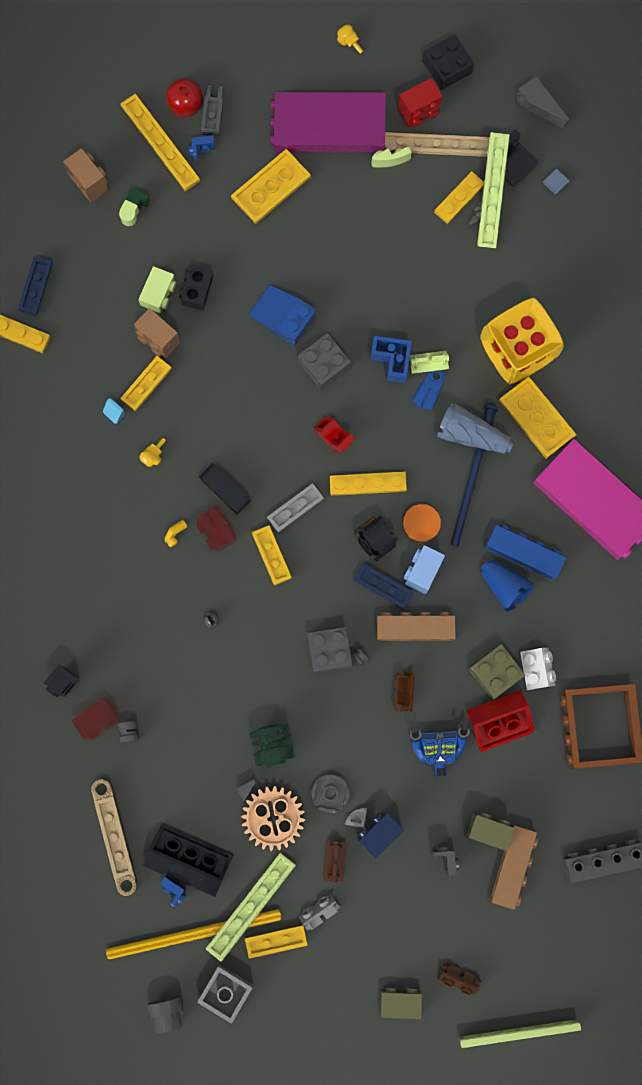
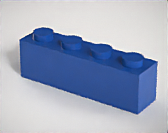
M500 524V526L496 525L493 528L485 549L553 581L557 579L566 557L562 556V552L544 548L545 545L539 541L532 542L527 540L528 537L522 533L515 534L505 525Z

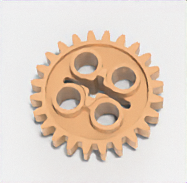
M274 786L271 792L266 787V793L259 789L258 797L252 794L254 800L246 801L250 805L249 808L243 807L247 815L241 816V818L247 821L242 826H248L244 833L252 834L249 841L255 838V846L261 842L263 843L262 849L264 850L266 845H269L270 851L273 850L275 845L278 850L281 849V844H284L287 848V841L289 840L295 843L293 836L300 837L297 829L304 828L299 825V822L305 821L304 818H300V815L305 812L298 810L302 803H295L297 796L291 799V791L284 794V788L282 787L280 792H277L276 786ZM269 801H272L274 815L279 817L276 820L278 836L274 834L272 821H268V817L271 816L268 805ZM278 801L286 803L287 808L284 812L276 810L275 805ZM259 805H264L267 808L265 816H259L256 813V808ZM283 820L288 821L291 825L287 832H283L279 828V824ZM267 824L270 826L271 833L268 836L260 833L262 825Z

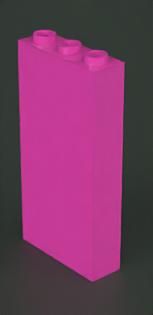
M575 439L568 444L533 482L536 487L617 560L621 557L625 559L633 551L630 549L634 543L638 545L642 541V500Z

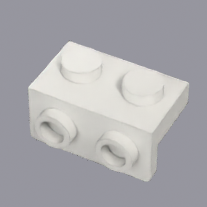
M538 648L520 652L527 690L555 686L556 674L552 669L551 662L553 657L549 648Z

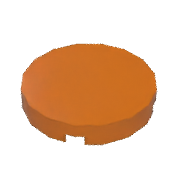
M425 504L412 506L403 518L405 533L416 542L432 540L437 536L441 527V519L438 512L433 507Z

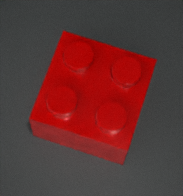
M430 78L400 94L397 111L407 128L417 127L425 119H432L439 114L443 96L434 80Z

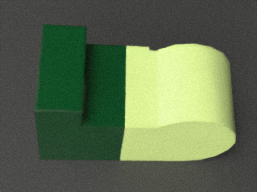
M132 187L119 212L121 221L125 226H132L136 223L137 214L142 205L148 207L150 203L149 195Z

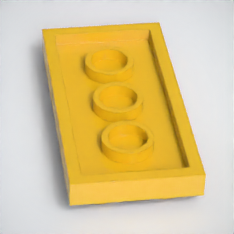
M285 149L231 195V199L257 224L311 178V174Z
M527 377L499 399L502 406L546 459L576 436V433L530 377Z

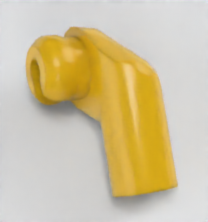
M184 520L169 528L164 538L165 543L169 547L177 544L178 540L175 536L187 528Z

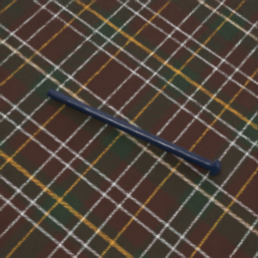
M489 402L484 406V409L487 410L484 421L493 426L498 407L495 403ZM478 447L451 544L455 547L459 546L472 493L476 487L475 481L483 452H486L485 449Z

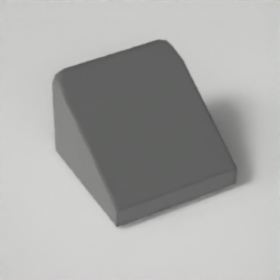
M255 779L248 781L237 789L244 802L256 783Z

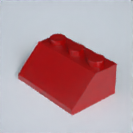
M521 690L466 710L469 724L480 752L535 732L530 708Z

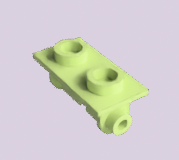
M447 351L415 354L409 357L412 374L449 369V355Z

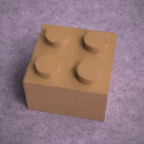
M81 148L63 161L68 175L90 203L109 191L105 172L100 166L96 167L94 164L95 160L89 152L85 153Z
M150 308L134 324L135 333L138 336L137 339L144 345L148 344L152 348L151 351L158 357L162 356L166 359L180 344L178 333Z

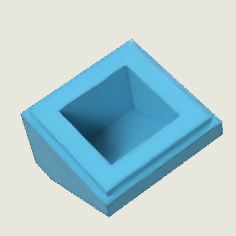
M109 398L103 413L112 422L117 424L125 416V412L114 400Z

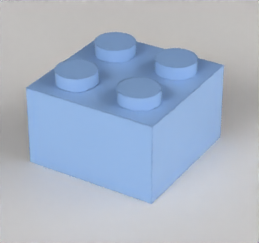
M425 545L422 550L418 548L412 560L415 565L414 567L409 566L404 576V579L407 580L405 585L426 595L445 555Z

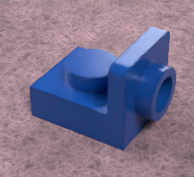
M213 135L191 138L192 145H188L189 154L194 157V162L198 161L197 151L206 153L215 149Z
M165 876L160 883L163 885L162 889L170 895L176 894L170 905L172 907L176 903L180 905L186 896L183 893L186 888L170 877Z

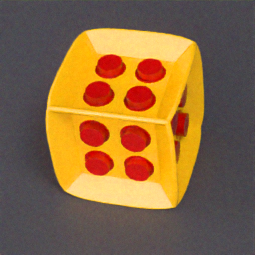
M535 298L527 299L495 317L484 326L480 335L485 351L508 384L516 383L545 367L553 359L557 358L564 348L559 331L543 306Z

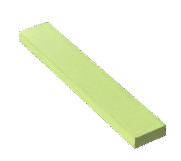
M490 133L477 240L478 247L496 248L510 134Z
M280 853L206 947V950L222 962L296 865Z
M575 1019L460 1036L459 1042L461 1048L580 1031L581 1025Z

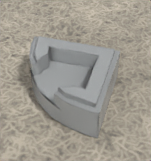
M359 808L351 812L346 819L345 825L364 828L367 808Z

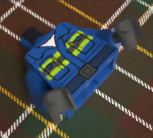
M459 724L458 734L457 731L421 733L418 726V731L412 733L411 728H409L408 732L411 737L412 749L419 760L425 762L426 765H434L435 776H447L446 764L455 763V760L460 758L465 749L467 736L470 733L469 725H467L466 730H461V724Z

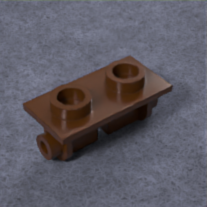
M398 671L397 675H395V688L398 689V692H395L394 710L412 712L415 673Z
M327 840L324 869L325 881L343 882L346 842Z
M450 963L443 965L441 970L443 972L438 979L444 985L459 988L466 995H475L480 988L477 987L480 986L481 980L478 979V976L465 971L463 977H461L462 969Z

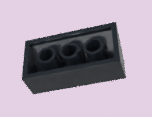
M161 824L147 851L143 866L216 897L234 854L165 824Z

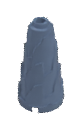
M453 402L448 407L440 425L442 432H438L437 435L442 440L478 447L488 451L492 450L502 454L510 453L514 445L511 437Z

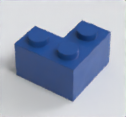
M374 336L371 360L389 363L387 381L406 382L412 341Z

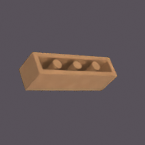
M385 612L381 613V616H377V641L455 640V616H450L448 612L439 613V616H431L429 612L419 613V616H412V613L409 612L400 613V616H392V613Z
M512 825L511 827L515 829L508 850H504L489 901L515 910V907L519 906L522 895L519 894L521 886L524 887L526 884L527 875H525L527 867L530 868L533 856L530 855L532 848L535 849L537 846L538 837H536L537 832Z

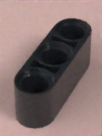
M213 463L199 476L203 483L235 514L238 515L251 502Z

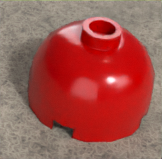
M182 78L172 82L168 87L166 94L168 108L175 115L184 118L191 117L201 109L203 96L196 82L191 79Z

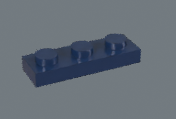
M33 257L18 307L20 312L38 315L53 265L52 261Z
M364 563L354 578L356 583L402 609L405 608L413 594L411 590Z

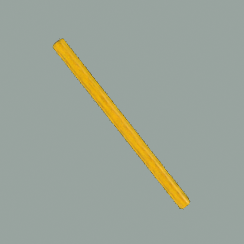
M276 909L259 913L249 927L281 920L280 910ZM227 921L106 949V956L108 959H114L217 935Z

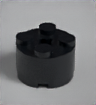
M381 516L377 518L371 517L354 530V535L358 534L359 536L357 542L369 557L375 556V561L380 560L396 547V541H398L395 533L387 529L386 522Z

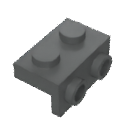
M438 846L435 851H431L435 857L444 856L446 875H457L456 871L460 870L459 859L455 857L454 850L449 849L447 846Z

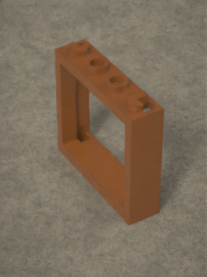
M635 684L562 691L563 695H561L560 703L561 706H564L565 714H562L563 726H566L567 734H564L565 745L569 747V753H567L566 757L568 765H571V769L642 763V737ZM624 691L632 758L579 762L572 696Z

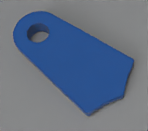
M441 370L430 371L414 394L412 401L419 409L433 410L445 379L444 373ZM438 374L440 378L435 380L433 375Z

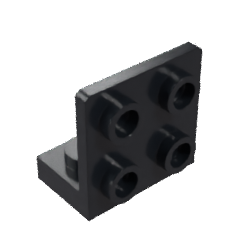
M516 129L509 136L504 178L512 187H515L539 163L520 144L519 138L521 134Z

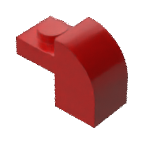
M325 416L313 428L320 438L337 453L348 449L355 440L351 433L344 431L333 418Z

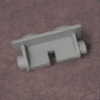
M330 893L327 896L321 897L312 907L303 910L298 917L307 931L313 930L323 923V920L320 918L322 914L327 920L337 913L340 907Z

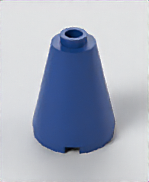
M488 560L481 567L483 578L507 613L516 609L514 605L519 602L522 603L533 590L532 586L534 584L495 560L491 562Z

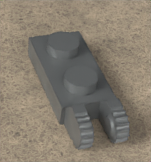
M209 84L207 86L201 134L217 136L220 134L224 86H219L218 97H211L213 87Z

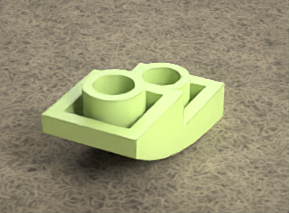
M409 147L399 148L393 154H391L389 149L380 150L373 155L371 165L378 168L399 165L409 161L412 152Z

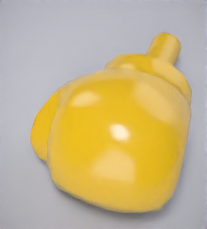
M350 24L343 25L337 31V41L343 46L348 45L349 48L354 46L359 54H361L363 50L357 44L359 40L357 34Z
M162 438L156 446L154 444L148 446L140 453V461L148 467L158 465L162 460L159 456L162 451L159 448L166 440Z

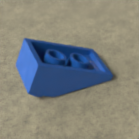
M269 285L249 313V316L295 346L316 317V309L301 299Z

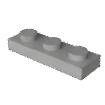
M312 483L267 516V519L279 533L323 501L324 497Z

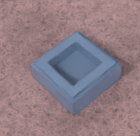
M555 169L543 181V184L554 195H557L569 184V180L558 169Z

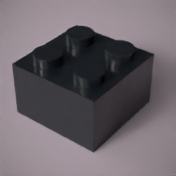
M456 34L425 50L423 53L422 62L441 91L473 72L474 62Z

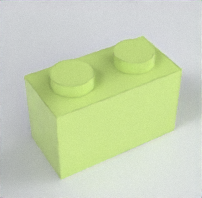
M153 266L138 299L140 305L158 313H161L163 308L166 309L169 303L168 296L170 292H174L177 284L174 274Z

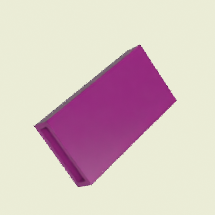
M275 92V99H271V111H274V117H271V128H274V134H271L270 137L271 146H274L275 152H283L285 149L289 152L376 153L380 150L384 151L386 93Z

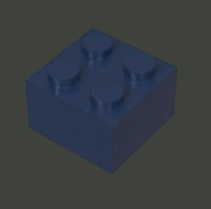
M386 812L384 814L379 813L372 820L374 824L370 828L366 826L358 834L360 836L358 841L375 859L404 831Z

